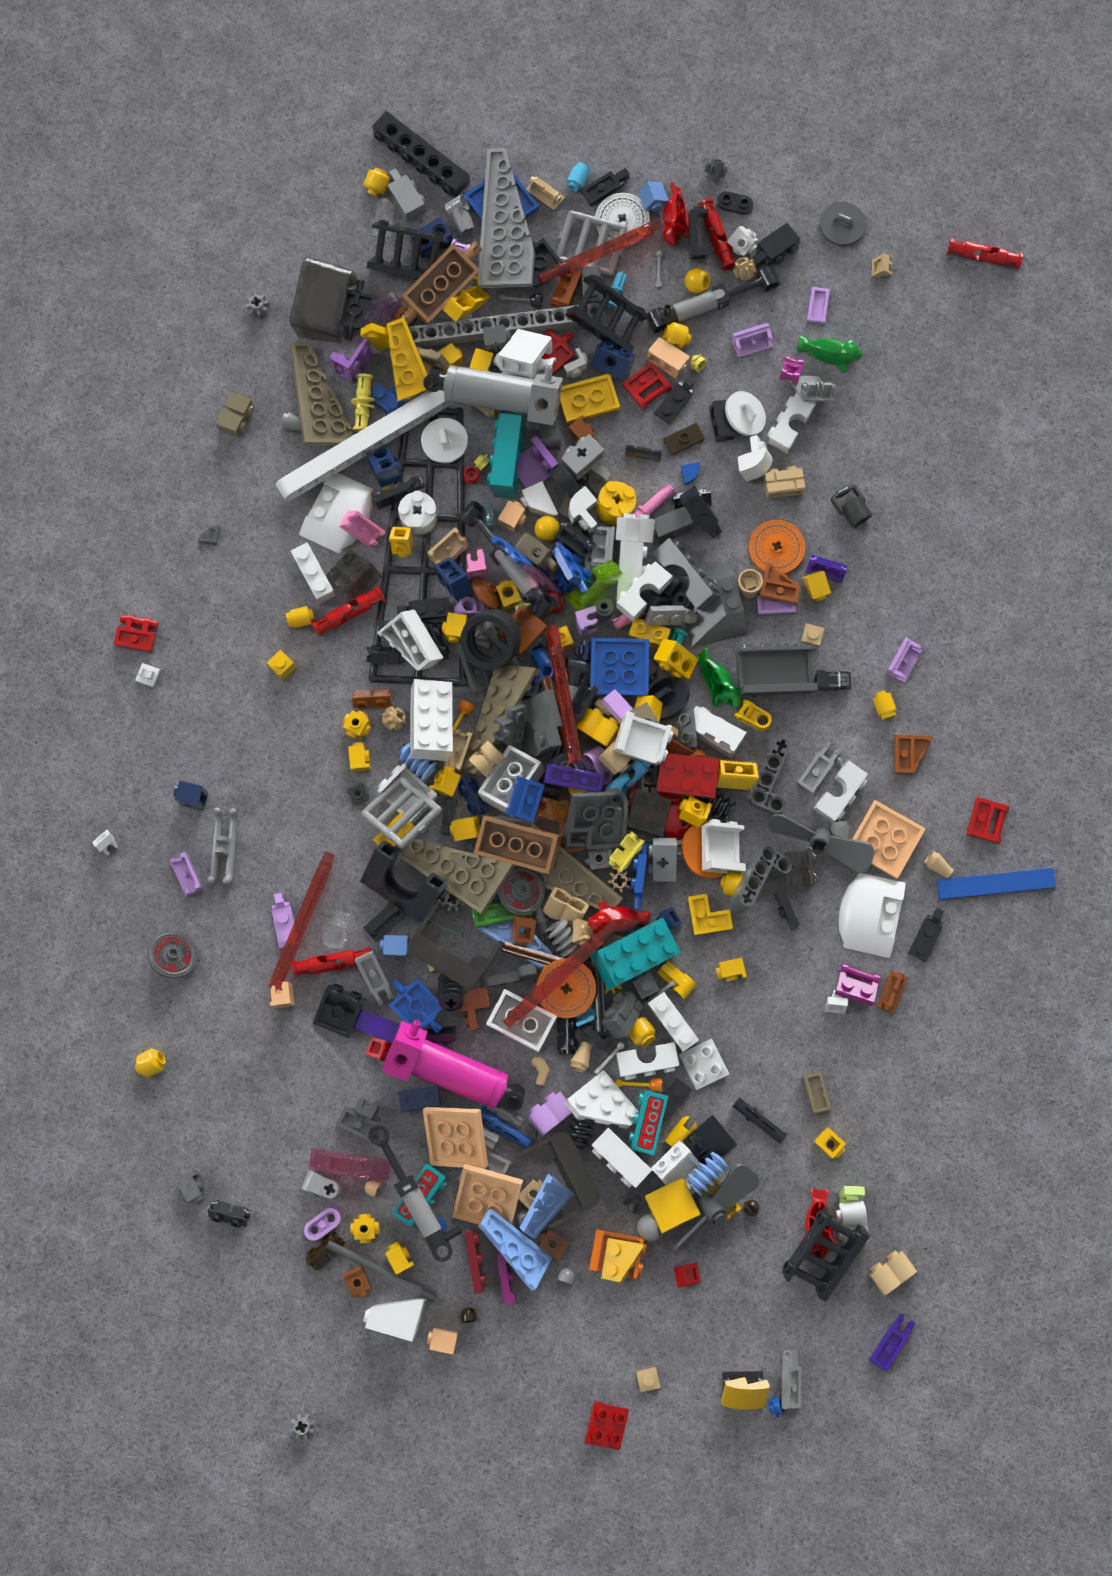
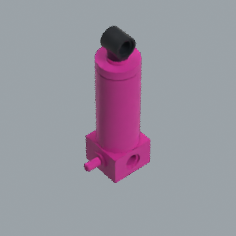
M404 1021L401 1022L381 1072L405 1082L408 1081L410 1075H413L492 1109L496 1107L498 1101L504 1102L505 1107L509 1110L517 1111L521 1109L524 1102L525 1089L519 1084L507 1085V1073L425 1040L428 1031L420 1028L421 1023L419 1021H414L412 1025Z

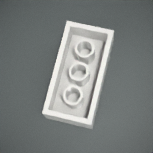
M414 679L410 698V758L449 761L453 752L452 682Z

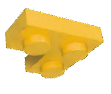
M707 894L687 897L694 936L733 930L730 909L710 913Z

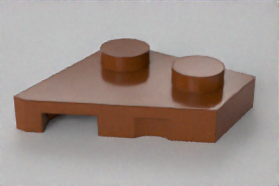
M767 563L759 598L796 606L801 585L794 580H790L783 572L780 573L775 570L771 563Z
M895 735L894 774H914L932 740V736Z

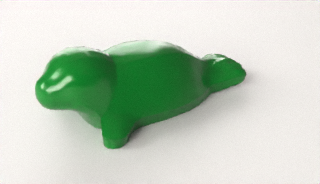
M801 335L797 345V351L809 352L814 358L822 362L836 365L843 373L847 371L848 363L862 358V352L852 340L846 342L833 338L810 340L806 336Z
M704 648L696 658H698L701 666L703 679L711 692L712 705L718 707L721 702H724L733 708L739 707L742 696H739L738 688L734 686L730 673L721 664L711 660L708 649Z

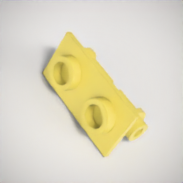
M630 832L619 844L624 850L621 851L619 848H616L609 857L610 861L608 864L620 872L627 869L631 859L640 852L645 841L637 838L636 834Z

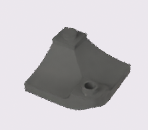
M547 689L522 701V704L526 706L522 745L524 753L535 759L555 751L557 747L562 745L557 729L563 726L553 689Z
M607 789L605 792L571 793L569 812L563 827L562 841L565 846H585L587 850L623 848L619 844L626 836L628 801L624 792L620 789Z

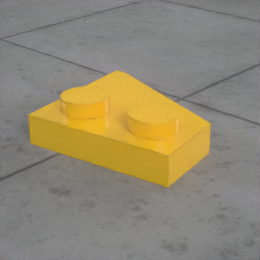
M373 323L361 328L360 336L366 337L369 343L379 351L389 348L387 328Z
M607 1238L601 1279L623 1282L628 1275L629 1269L636 1263V1259L641 1251H644L646 1248V1244Z

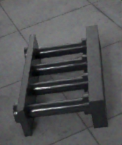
M379 219L378 222L376 221L372 224V228L379 229L376 253L373 258L367 261L366 269L419 279L437 260L440 242H445L448 236L443 235L441 231L433 230L431 233L391 225L389 221ZM386 231L397 233L394 256L391 262L384 261V258H382ZM404 234L415 236L412 259L409 266L402 265L400 261ZM422 238L433 240L429 267L427 269H421L418 265Z
M591 274L584 277L583 281L589 286L579 306L569 308L565 316L599 340L612 342L614 346L628 349L632 353L634 346L630 344L629 339L638 321L647 320L650 318V315L646 313L644 308L636 306L605 284L599 276ZM596 290L603 295V298L594 316L591 317L586 313L585 308ZM609 301H612L618 308L608 327H605L600 323V318ZM626 311L633 317L623 336L620 337L615 334L614 330L623 312Z
M826 1206L822 1211L818 1212L815 1222L791 1258L782 1267V1273L787 1282H790L794 1275L816 1286L815 1290L819 1299L825 1302L870 1237L866 1228L858 1224L856 1229L851 1230L832 1220L833 1216ZM826 1226L848 1237L844 1246H839L821 1236ZM815 1243H818L838 1255L833 1262L829 1263L811 1253L810 1250ZM804 1259L827 1270L823 1278L818 1279L799 1269Z

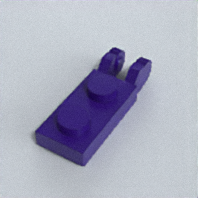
M902 1313L898 1315L892 1326L890 1325L868 1359L885 1372H887L908 1340V1335L915 1325V1322L911 1320L907 1323L903 1333L899 1332L897 1328L903 1322L905 1316Z

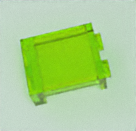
M612 560L600 564L591 570L597 577V581L588 588L584 595H582L580 589H577L566 597L577 611L595 604L623 575L619 566Z

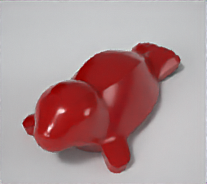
M671 182L672 195L663 210L665 224L663 239L669 245L675 246L682 236L688 239V225L682 190Z
M598 901L597 904L600 911L588 919V926L593 929V935H598L605 931L614 933L625 932L636 925L643 928L649 925L651 915L649 911L635 912L627 907H609L605 902Z
M810 1190L813 1202L808 1209L805 1219V1235L815 1222L818 1212L822 1211L825 1206L828 1207L826 1202L829 1190ZM826 1226L821 1236L837 1244L833 1238V1229ZM815 1243L810 1250L811 1253L824 1259L829 1249L818 1243Z

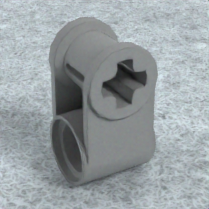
M308 1169L301 1189L329 1199L337 1198L340 1195L341 1186L338 1182ZM333 1184L335 1193H330L329 1195V1191L326 1189Z

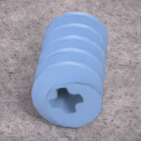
M410 743L406 744L397 755H400V761H405L407 767L411 766V772L416 771L415 775L418 778L421 777L422 783L427 782L438 771V769H435L437 762L430 764V760L411 759Z
M714 1152L711 1153L713 1160L705 1158L707 1165L699 1164L701 1171L694 1168L693 1173L695 1176L687 1175L688 1183L700 1197H702L701 1189L706 1192L708 1191L706 1184L714 1186L712 1179L720 1181L718 1174L726 1175L724 1168L730 1169L726 1162Z

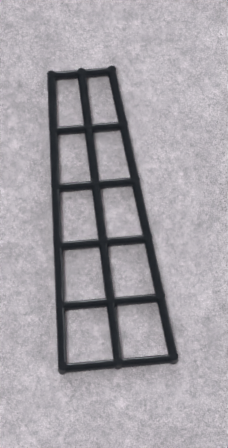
M461 407L445 408L430 417V422L437 419L438 415L456 416V421L464 427V411ZM408 430L401 435L397 461H399L402 472H400L402 480L395 482V485L403 481L404 466L427 467L425 494L433 499L434 468L457 469L458 515L437 514V521L458 522V530L464 538L465 523L460 518V513L465 509L464 454L457 461L451 463H438L429 457L427 460L406 459ZM399 501L392 504L381 591L387 601L390 573L420 575L419 600L427 599L428 575H437L435 568L428 567L431 531L423 534L421 567L391 566L393 554L389 537L392 527H396L397 520H400L398 513ZM464 551L458 556V566L466 574V554ZM380 601L378 604L373 645H381L382 637L377 632L391 621L384 620L386 601ZM421 620L424 626L437 623V625L440 626L442 629L443 623L425 622V620ZM460 657L459 679L422 677V670L417 671L416 669L414 677L377 675L378 664H370L368 677L371 683L413 684L414 679L452 682V686L464 687L467 685V677Z

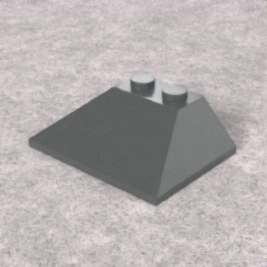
M729 563L703 569L707 574L705 578L708 582L711 581L718 588L716 592L720 597L705 611L696 609L693 604L689 608V610H694L698 616L696 623H686L692 647L747 634L742 601L735 575ZM688 574L674 575L684 584L679 591L687 592L689 587ZM684 597L680 598V603L684 602Z

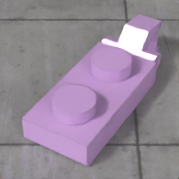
M282 893L274 894L276 905H272V915L279 948L298 945L299 941L292 907L289 902H284Z

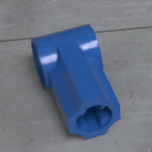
M545 648L535 649L531 653L530 658L537 669L541 670L539 676L541 678L550 676L553 682H561L563 678L562 669L556 666Z

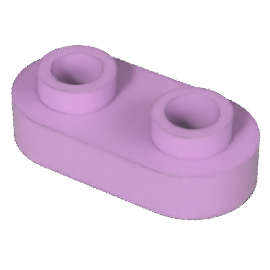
M328 1208L305 1225V1236L312 1241L319 1240L340 1224V1212L334 1208ZM330 1214L334 1215L335 1220L333 1222L328 1221V1216ZM313 1226L318 1228L317 1234L311 1232Z

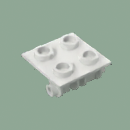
M712 1038L679 1054L696 1090L729 1075Z

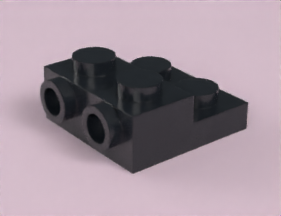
M544 238L533 242L535 250L533 286L535 289L565 268V264Z
M329 984L325 988L313 1024L350 1038L365 999L361 998L362 994L359 992L351 991L349 993L344 991V987L340 984Z

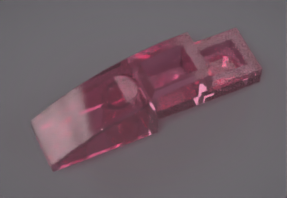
M317 1148L311 1149L309 1169L347 1176L389 1180L391 1165L388 1159Z

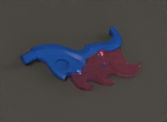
M497 536L492 537V543L506 551L526 573L534 577L542 585H546L553 591L560 593L561 589L557 588L550 581L546 570L539 568L536 564L526 559L505 540Z

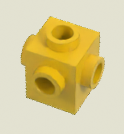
M352 710L350 714L344 717L342 722L344 724L343 728L346 731L345 734L352 739L357 737L362 740L371 729L368 715L362 711L355 712ZM355 720L359 721L357 726L353 725Z
M360 1214L359 1219H354V1223H351V1236L354 1235V1240L360 1239V1243H372V1239L377 1238V1234H380V1224L376 1222V1218H371V1214ZM362 1225H366L368 1227L366 1233H363L361 1231Z

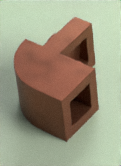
M487 987L471 990L463 996L464 1003L459 1012L468 1013L464 1017L466 1028L470 1027L471 1031L479 1030L476 1010L491 1008Z

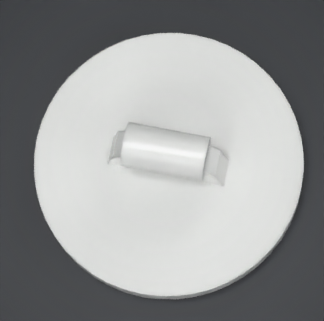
M738 391L727 399L725 413L730 425L738 433L745 436H754L763 430L766 415L762 404L755 396L748 392Z
M439 418L430 422L425 427L421 437L423 451L431 460L438 463H451L458 460L465 453L468 445V436L465 428L458 421L450 418Z

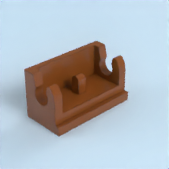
M564 268L550 305L556 307L571 306L582 279L581 271Z

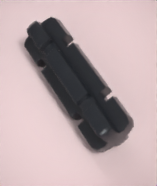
M627 445L625 455L631 457L635 455L637 458L647 460L651 458L653 461L659 462L662 451H652L649 448L639 446L635 448L633 445Z
M446 798L445 806L447 807L444 808L442 820L444 826H441V834L446 836L451 835L450 825L455 818L456 810L454 807L457 805V800L454 798Z

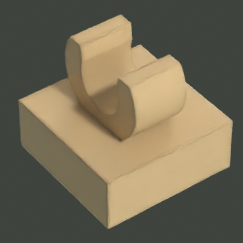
M883 253L872 259L871 277L879 278L893 274L892 271H889V267L893 265L889 261V255Z

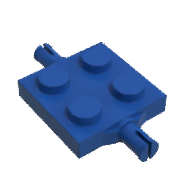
M557 541L555 543L556 548L552 550V553L568 581L573 582L579 587L583 596L589 594L588 588L594 583L591 579V573L582 563V557L578 553L567 550L562 541Z
M643 843L639 857L634 859L633 873H636V878H632L630 892H634L633 909L641 910L642 898L644 897L642 892L646 859L648 858L649 844Z
M418 978L406 987L396 979V984L393 982L391 985L399 993L389 1006L404 1022L412 1025L414 1021H419L421 1029L429 1025L437 1034L442 1029L435 1021L437 1014L443 1009L438 1004L439 1000Z

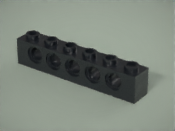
M385 111L372 125L373 136L377 141L385 142L389 150L393 153L398 152L406 163L409 164L411 162L420 174L425 173L433 184L442 186L443 191L447 195L452 194L457 197L470 183V176L465 170L388 111Z

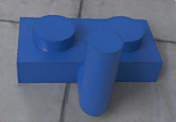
M377 382L371 389L370 398H374L375 401L373 402L388 414L406 404L404 401L397 402L395 382L391 391L380 382Z

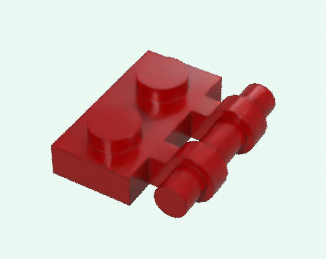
M130 614L128 616L121 615L120 622L126 623L125 627L117 626L114 646L152 653L156 634L149 632V629H158L159 622L147 617L142 619ZM134 625L142 626V630L132 628Z

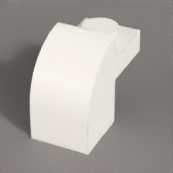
M757 435L750 437L752 452L738 456L739 472L746 482L763 476L772 465V456L768 452L765 442L761 441Z
M586 486L572 497L568 515L572 524L579 520L578 523L581 528L591 533L596 529L597 523L588 511L596 506L597 499Z

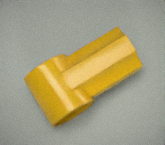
M669 960L657 972L668 984L674 981L675 985L671 987L672 990L678 992L684 1000L697 986L692 978L685 973L683 974Z

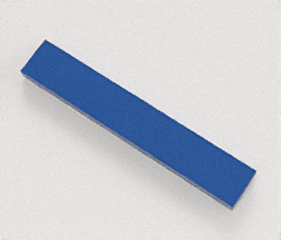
M1053 868L937 880L939 900L1056 887Z

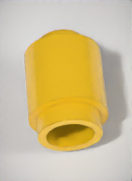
M308 606L292 609L286 613L289 628L311 625L312 620H315L313 609H309Z
M886 691L876 693L875 698L872 700L878 716H881L882 720L896 716L895 711L897 709L891 693H886Z

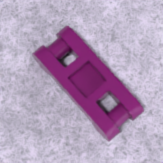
M786 355L780 380L785 381L787 379L791 380L792 383L798 384L804 360L791 359V356Z
M499 1252L497 1262L503 1300L506 1304L511 1305L516 1300V1295L511 1291L510 1283H513L512 1270L508 1271L507 1261Z

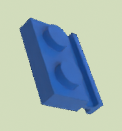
M517 776L505 814L534 822L545 785Z

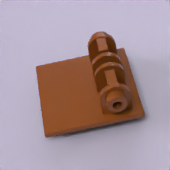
M524 604L521 607L518 606L514 615H510L520 629L521 645L518 652L521 654L547 628V625ZM499 627L498 633L506 640L505 633Z

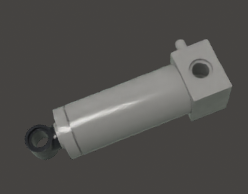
M450 365L446 374L438 369L430 370L424 378L423 385L429 392L444 391L445 401L528 415L527 421L553 425L559 412L563 378L552 376V366L545 367V375L537 374L535 379ZM430 378H436L438 380V384L432 383Z

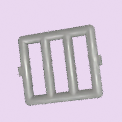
M571 210L567 214L563 231H560L558 237L560 241L556 254L567 266L578 269L583 267H599L598 263L608 229L617 230L619 234L609 268L600 267V275L613 277L619 256L622 257L624 248L622 246L628 228L624 224ZM573 220L584 221L574 258L563 257ZM595 224L602 227L591 264L580 260L590 226Z
M398 776L381 794H376L377 797L361 812V815L394 844L403 849L419 833L423 834L427 830L426 826L441 813L442 808L404 776ZM400 785L407 789L378 818L371 814ZM412 795L420 799L390 829L383 824ZM425 805L432 809L403 839L396 835Z

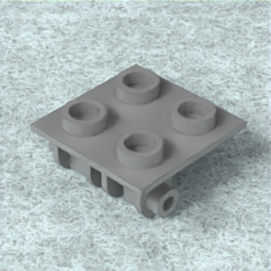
M800 376L798 384L792 383L790 380L802 401H834L831 394L836 390V386L832 382L823 383L819 376Z

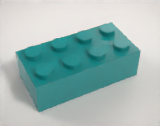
M499 413V420H495L497 435L493 437L492 441L494 455L490 456L492 471L488 473L487 484H489V490L492 491L494 497L516 499L518 469L515 466L519 465L520 454L523 449L525 426L522 415Z
M661 918L592 953L591 957L609 990L681 952L664 918Z

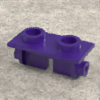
M811 554L806 572L812 574L824 571L826 579L842 583L847 565Z

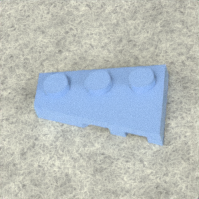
M548 1174L520 1229L535 1239L574 1193Z

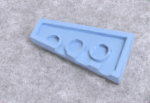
M498 895L496 896L492 904L500 902L498 899ZM513 921L477 928L501 945H503L504 941L515 944L510 939ZM523 927L520 928L519 934L524 932ZM534 935L533 944L527 943V946H524L552 955V952L536 935ZM524 959L530 964H535L536 968L542 970L544 964Z
M489 1209L478 1227L530 1290H535L553 1257L494 1210Z

